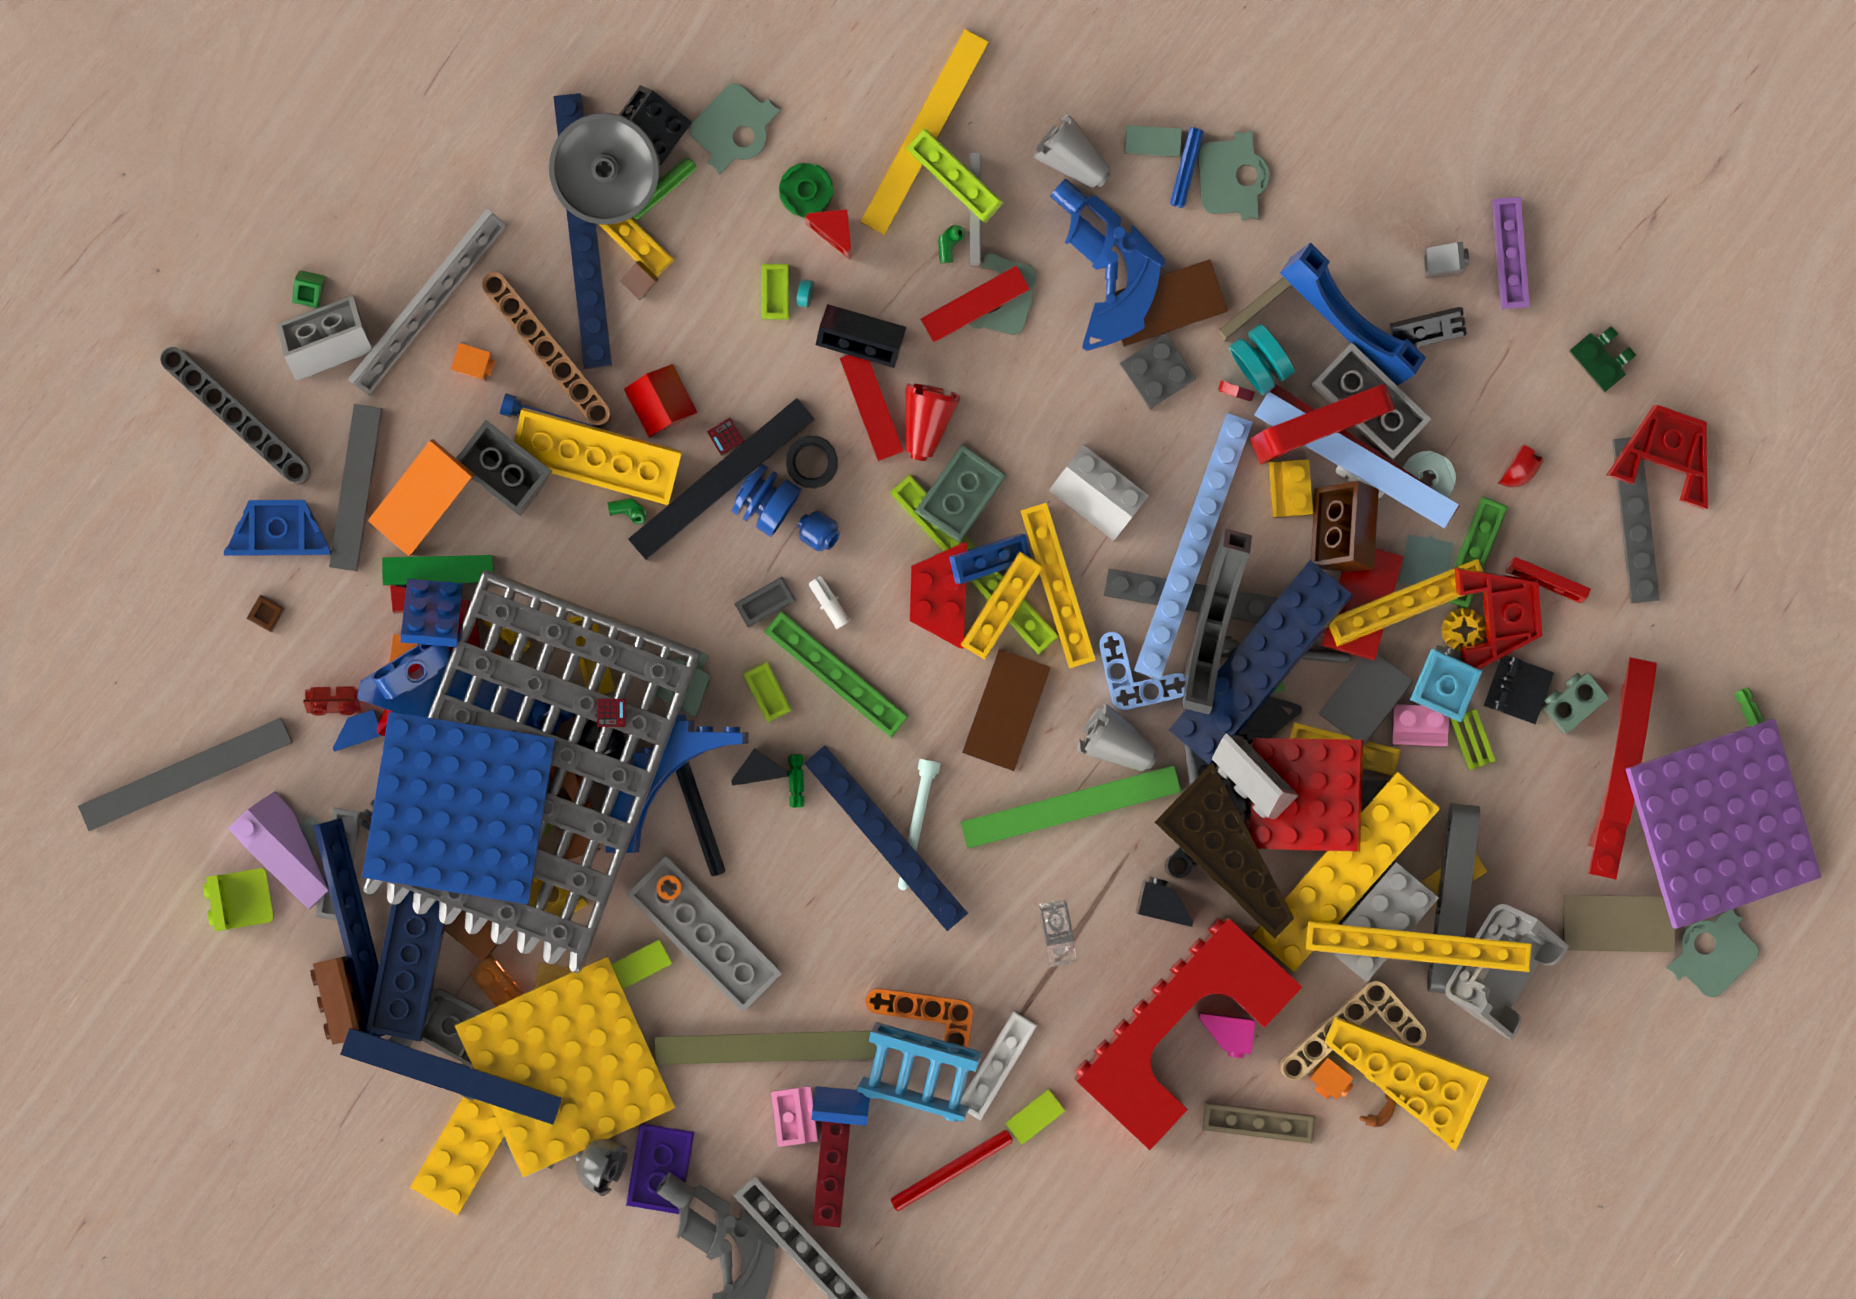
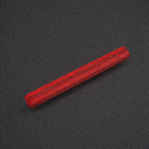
M1003 1130L895 1195L890 1200L896 1211L904 1209L1012 1144V1136L1007 1130Z

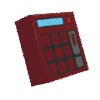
M731 418L707 431L721 456L744 442Z
M597 699V727H626V699Z

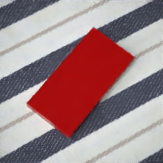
M1375 548L1374 569L1357 572L1342 571L1339 584L1354 596L1339 614L1394 593L1404 556ZM1327 627L1321 646L1375 661L1384 628L1337 647L1330 629Z

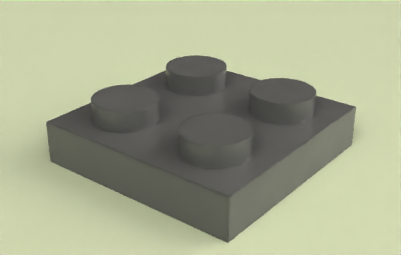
M1166 333L1119 364L1149 409H1152L1196 380V377Z

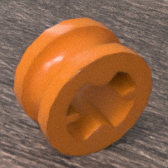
M673 875L662 877L656 886L659 896L666 900L677 898L682 890L680 880ZM670 879L671 883H676L677 890H673L675 894L669 895L668 892L662 891L661 886L665 885V880Z

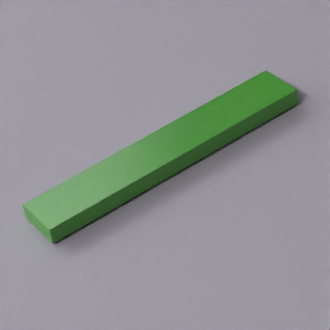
M782 611L764 631L767 636L890 738L907 720L908 716Z

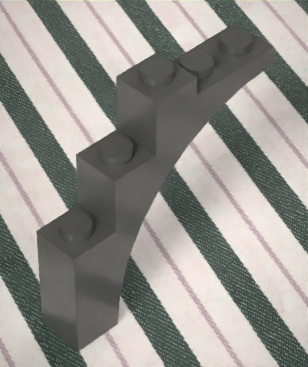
M1226 528L1224 530L1207 575L1205 596L1196 618L1195 636L1185 661L1184 678L1186 680L1182 708L1210 714L1222 648L1236 594L1250 555L1252 535Z

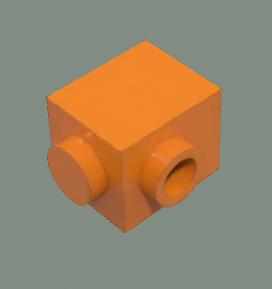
M1328 1057L1321 1060L1308 1077L1318 1085L1314 1090L1327 1100L1330 1096L1336 1100L1339 1096L1344 1098L1353 1087V1084L1350 1082L1354 1078Z

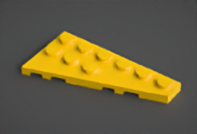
M1335 1016L1325 1038L1326 1045L1350 1065L1357 1068L1367 1079L1375 1083L1384 1093L1456 1151L1489 1079L1488 1075Z

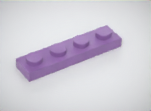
M1521 197L1493 199L1492 207L1501 310L1528 308L1530 304Z

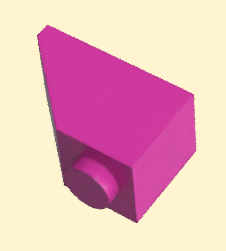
M1199 1012V1020L1224 1051H1228V1056L1244 1058L1245 1053L1251 1054L1255 1020Z

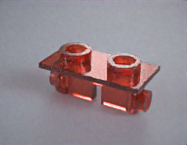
M356 686L336 687V696H331V687H311L310 690H305L303 703L307 713L315 716H323L327 713H339L346 716L362 713L360 701L357 699L359 689H356Z

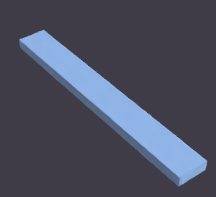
M1268 392L1254 416L1271 426H1275L1306 413ZM1338 432L1304 445L1444 529L1459 504Z

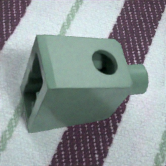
M699 651L700 658L680 709L695 718L699 715L711 679V675L702 671L709 655ZM677 657L673 660L674 662L682 664L684 666L686 664L685 661ZM659 686L656 697L670 704L675 692Z

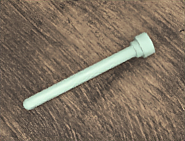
M919 759L917 769L920 770L919 776H921L908 836V843L915 851H917L932 778L935 779L936 774H939L941 766L939 762ZM901 877L899 878V889L907 890L909 886Z

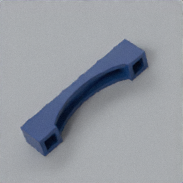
M1309 243L1290 257L1280 274L1394 384L1398 386L1417 373L1426 357L1408 339L1403 341L1387 334L1355 310L1342 295L1332 279L1328 269L1330 261L1312 243Z

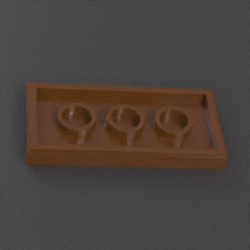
M1209 259L1159 276L1153 301L1143 319L1144 329L1121 340L1123 347L1228 312L1211 260ZM1126 288L1116 291V296L1122 293Z
M999 649L962 753L1014 771L1051 667Z

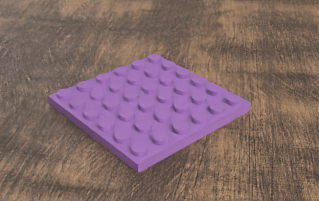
M1769 719L1626 768L1672 928H1680L1821 878L1775 719Z

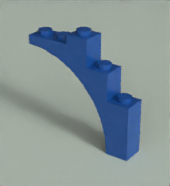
M678 715L626 853L639 852L641 832L648 809L659 789L675 771L689 760L706 751L727 745L748 744L749 732H740V727H724V732H713V726H697L696 732L695 720H686V715ZM643 747L642 753H634V766L646 770L654 747ZM619 791L610 816L626 822L635 796ZM606 845V853L615 852V848Z

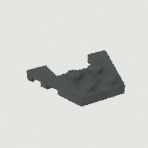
M439 988L430 998L422 1041L462 1062L463 1065L473 1068L455 1025L484 1011ZM394 1036L388 1039L408 1047L413 1042V1040ZM461 1095V1096H463V1097L469 1099L470 1101H473V1100H474L473 1098H470V1097Z

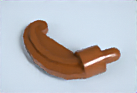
M1386 1094L1385 1098L1388 1102L1377 1116L1368 1114L1367 1117L1360 1116L1359 1119L1366 1122L1368 1126L1381 1127L1393 1116L1396 1102Z

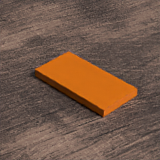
M431 439L368 521L405 554L411 556L475 474L436 440Z

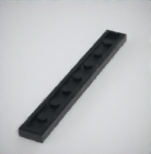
M796 398L628 538V540L645 560L649 559L813 422L815 418Z

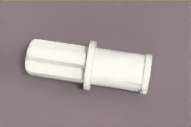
M822 576L815 578L809 583L811 590L822 605L820 609L825 610L836 630L851 621L838 602L839 597H835Z

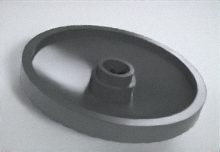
M596 113L576 120L559 135L550 155L549 176L557 198L573 215L590 223L615 224L635 216L650 202L660 178V161L652 139L641 126L629 118L618 114Z

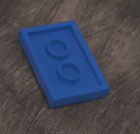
M407 579L400 642L457 647L463 583Z

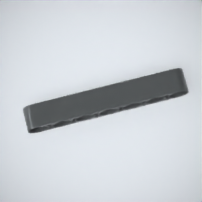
M169 347L162 352L160 361L164 369L285 479L299 485L309 480L311 469L308 463L188 354L177 347ZM177 353L181 356V363L177 367L172 368L169 365V358ZM194 372H199L202 377L201 382L196 386H191L189 383L190 375ZM219 390L222 394V399L218 404L213 405L210 403L209 396L213 391ZM234 409L242 411V418L237 423H232L229 418L231 411ZM260 427L263 435L260 440L254 442L250 439V432L253 428ZM277 445L281 446L283 449L282 457L278 460H272L270 456L271 449ZM301 464L303 466L302 476L296 479L292 478L290 473L292 466Z
M1450 804L1433 934L1465 937L1480 824L1479 806ZM1429 962L1428 992L1445 993L1446 985L1458 965Z

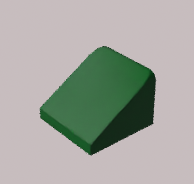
M299 271L294 280L292 303L319 308L326 277L320 274Z

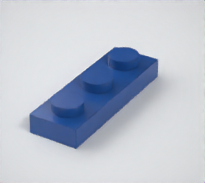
M1020 533L949 556L955 583L962 584L1007 569L1019 551L1031 558L1026 534Z

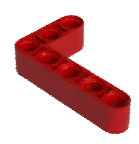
M1384 383L1263 430L1252 437L1250 441L1261 465L1277 459L1291 450L1395 410V406Z

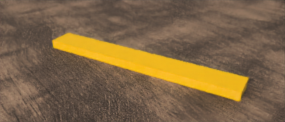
M964 29L860 222L885 236L923 166L906 148L924 128L936 139L938 138L987 48L988 41Z
M1308 922L1306 950L1530 972L1532 944Z

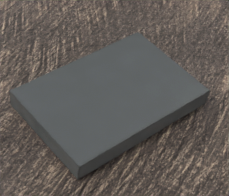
M1378 654L1375 661L1361 657L1321 709L1319 715L1351 739L1364 740V747L1412 685L1413 680Z

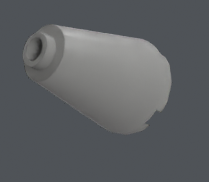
M1066 114L1060 119L1063 124L1059 128L1053 126L1036 148L1038 153H1034L1033 157L1091 188H1094L1096 185L1101 187L1110 177L1108 173L1110 167L1075 120Z
M1103 704V708L1098 707L1090 717L1083 730L1086 733V738L1084 741L1079 739L1077 747L1078 752L1083 755L1138 771H1144L1146 768L1150 769L1157 759L1155 747L1107 704Z

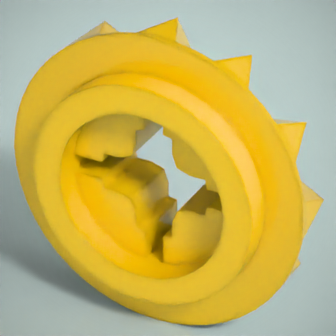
M1466 608L1456 609L1450 612L1444 619L1442 636L1450 648L1461 652V647L1480 644L1484 641L1486 633L1485 623L1475 610ZM1463 618L1467 627L1475 628V631L1467 633L1466 642L1462 638V633L1452 631V629L1461 627Z

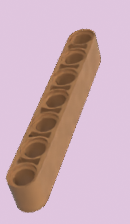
M490 272L486 274L481 283L484 293L593 426L604 427L608 425L612 418L609 406L500 273ZM499 279L502 281L500 291L496 293L490 292L488 290L490 281ZM512 300L518 301L519 310L514 314H508L505 310L506 304ZM527 322H535L537 325L536 332L532 335H525L523 333V326ZM545 343H551L554 346V352L549 357H544L540 354V347ZM563 364L570 365L571 374L567 378H560L557 375V369ZM579 386H586L589 390L588 396L583 400L576 399L574 396V391ZM596 407H603L606 410V416L601 421L592 419L591 413Z

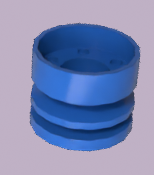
M761 464L756 471L747 477L741 486L731 512L738 516L743 508L747 507L748 509L743 520L747 522L755 513L758 514L759 518L756 528L772 537L788 515L802 489L787 479L778 488L773 486L777 473L773 471L764 480L763 477L768 467Z

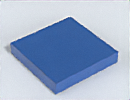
M816 1086L811 1120L866 1126L870 1098L864 1096L863 1093L857 1092V1090Z

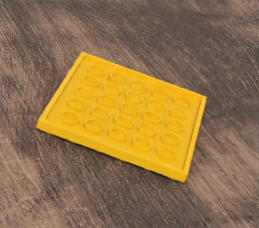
M607 956L584 966L579 973H568L455 1025L473 1068L562 1097L553 1125L490 1104L523 1178L583 1151L591 1142L597 1139H609L675 1108Z

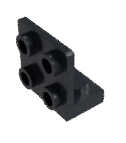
M642 85L638 87L619 114L634 121L646 131L657 149L660 165L663 164L691 125V120L653 90Z

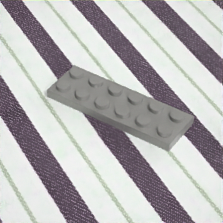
M664 856L626 894L742 1012L782 974L667 856ZM666 875L676 876L682 884L680 895L672 900L661 898L657 892L656 886L658 881ZM670 879L665 880V885L661 886L662 891L668 892L669 895L675 894L673 890H677L676 883H671Z

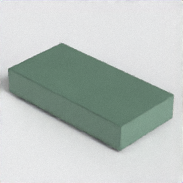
M1127 125L1125 154L1180 157L1182 128Z

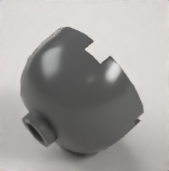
M597 1139L591 1142L583 1151L578 1152L576 1157V1163H578L577 1173L583 1186L600 1196L607 1195L612 1190L608 1186L612 1180L618 1182L625 1168L628 1154L623 1152V1150L627 1149V1147L613 1140Z

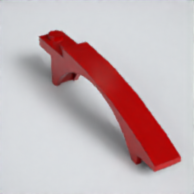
M1629 657L1624 684H1622L1620 691V717L1611 772L1601 810L1588 846L1593 847L1588 874L1617 879L1627 827L1630 825L1635 801L1626 768L1642 763L1656 676V662Z

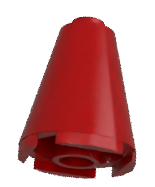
M907 383L906 452L911 453L910 458L926 461L927 457H933L959 403L960 394L951 391L950 395H945L943 389L939 387Z

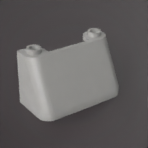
M1501 904L1491 910L1475 938L1532 944L1530 972L1458 965L1446 985L1445 993L1455 1004L1502 1036L1513 1041L1521 1027L1522 1019L1511 1007L1538 962L1547 966L1557 964L1569 946L1539 919L1509 905Z

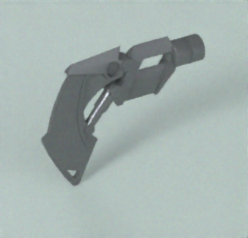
M669 1172L659 1184L656 1193L679 1209V1226L676 1237L680 1238L681 1236L706 1253V1257L710 1260L720 1257L724 1290L713 1293L712 1299H765L773 1273L774 1247L778 1248V1243L743 1209L740 1218L737 1219L730 1214V1204L703 1185L693 1188ZM694 1197L716 1211L715 1225L689 1208V1204ZM726 1233H729L735 1240L742 1257L743 1273L734 1283L732 1278V1244L727 1239H724Z

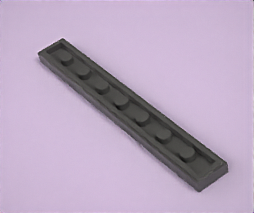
M278 718L83 803L78 808L88 831H92L293 742L283 719Z

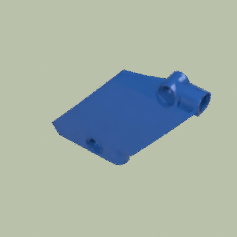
M425 644L415 646L361 680L357 699L396 713L427 717L452 651L448 646ZM420 664L417 671L408 672L411 665ZM457 669L448 695L463 701L473 675ZM483 679L474 705L489 711L499 685ZM509 689L500 715L516 720L525 695ZM535 699L526 725L542 730L543 724L540 723V720L548 714L551 705ZM561 709L552 734L559 730L562 722L569 720L577 714Z

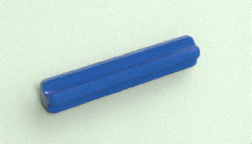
M1191 127L1188 132L1170 205L1177 208H1183L1187 199L1204 131L1199 128Z

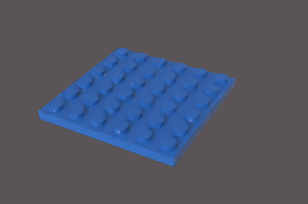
M389 712L362 878L529 904L556 738Z

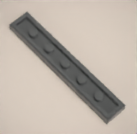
M354 404L329 564L330 568L358 572L382 408L359 404Z

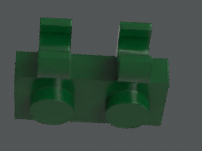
M1612 326L1597 338L1589 333L1569 350V353L1604 393L1626 375L1621 368L1636 356L1633 350L1628 347L1613 359L1603 348L1618 335Z

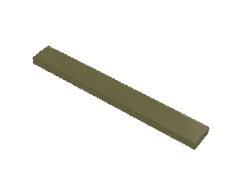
M871 1030L655 1036V1064L874 1059L877 1046L875 1043L868 1042Z

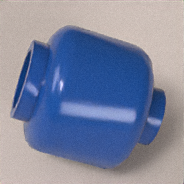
M814 511L810 515L805 514L798 523L800 540L816 551L830 550L839 539L838 523L821 511Z

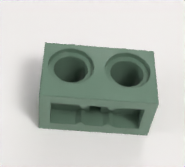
M1576 673L1565 682L1568 686L1561 693L1556 690L1544 700L1547 704L1542 710L1562 734H1567L1609 699L1589 673L1582 675ZM1581 685H1586L1590 688L1591 695L1587 700H1582L1578 696V688ZM1561 702L1566 703L1570 709L1568 716L1565 718H1561L1556 711L1558 704Z

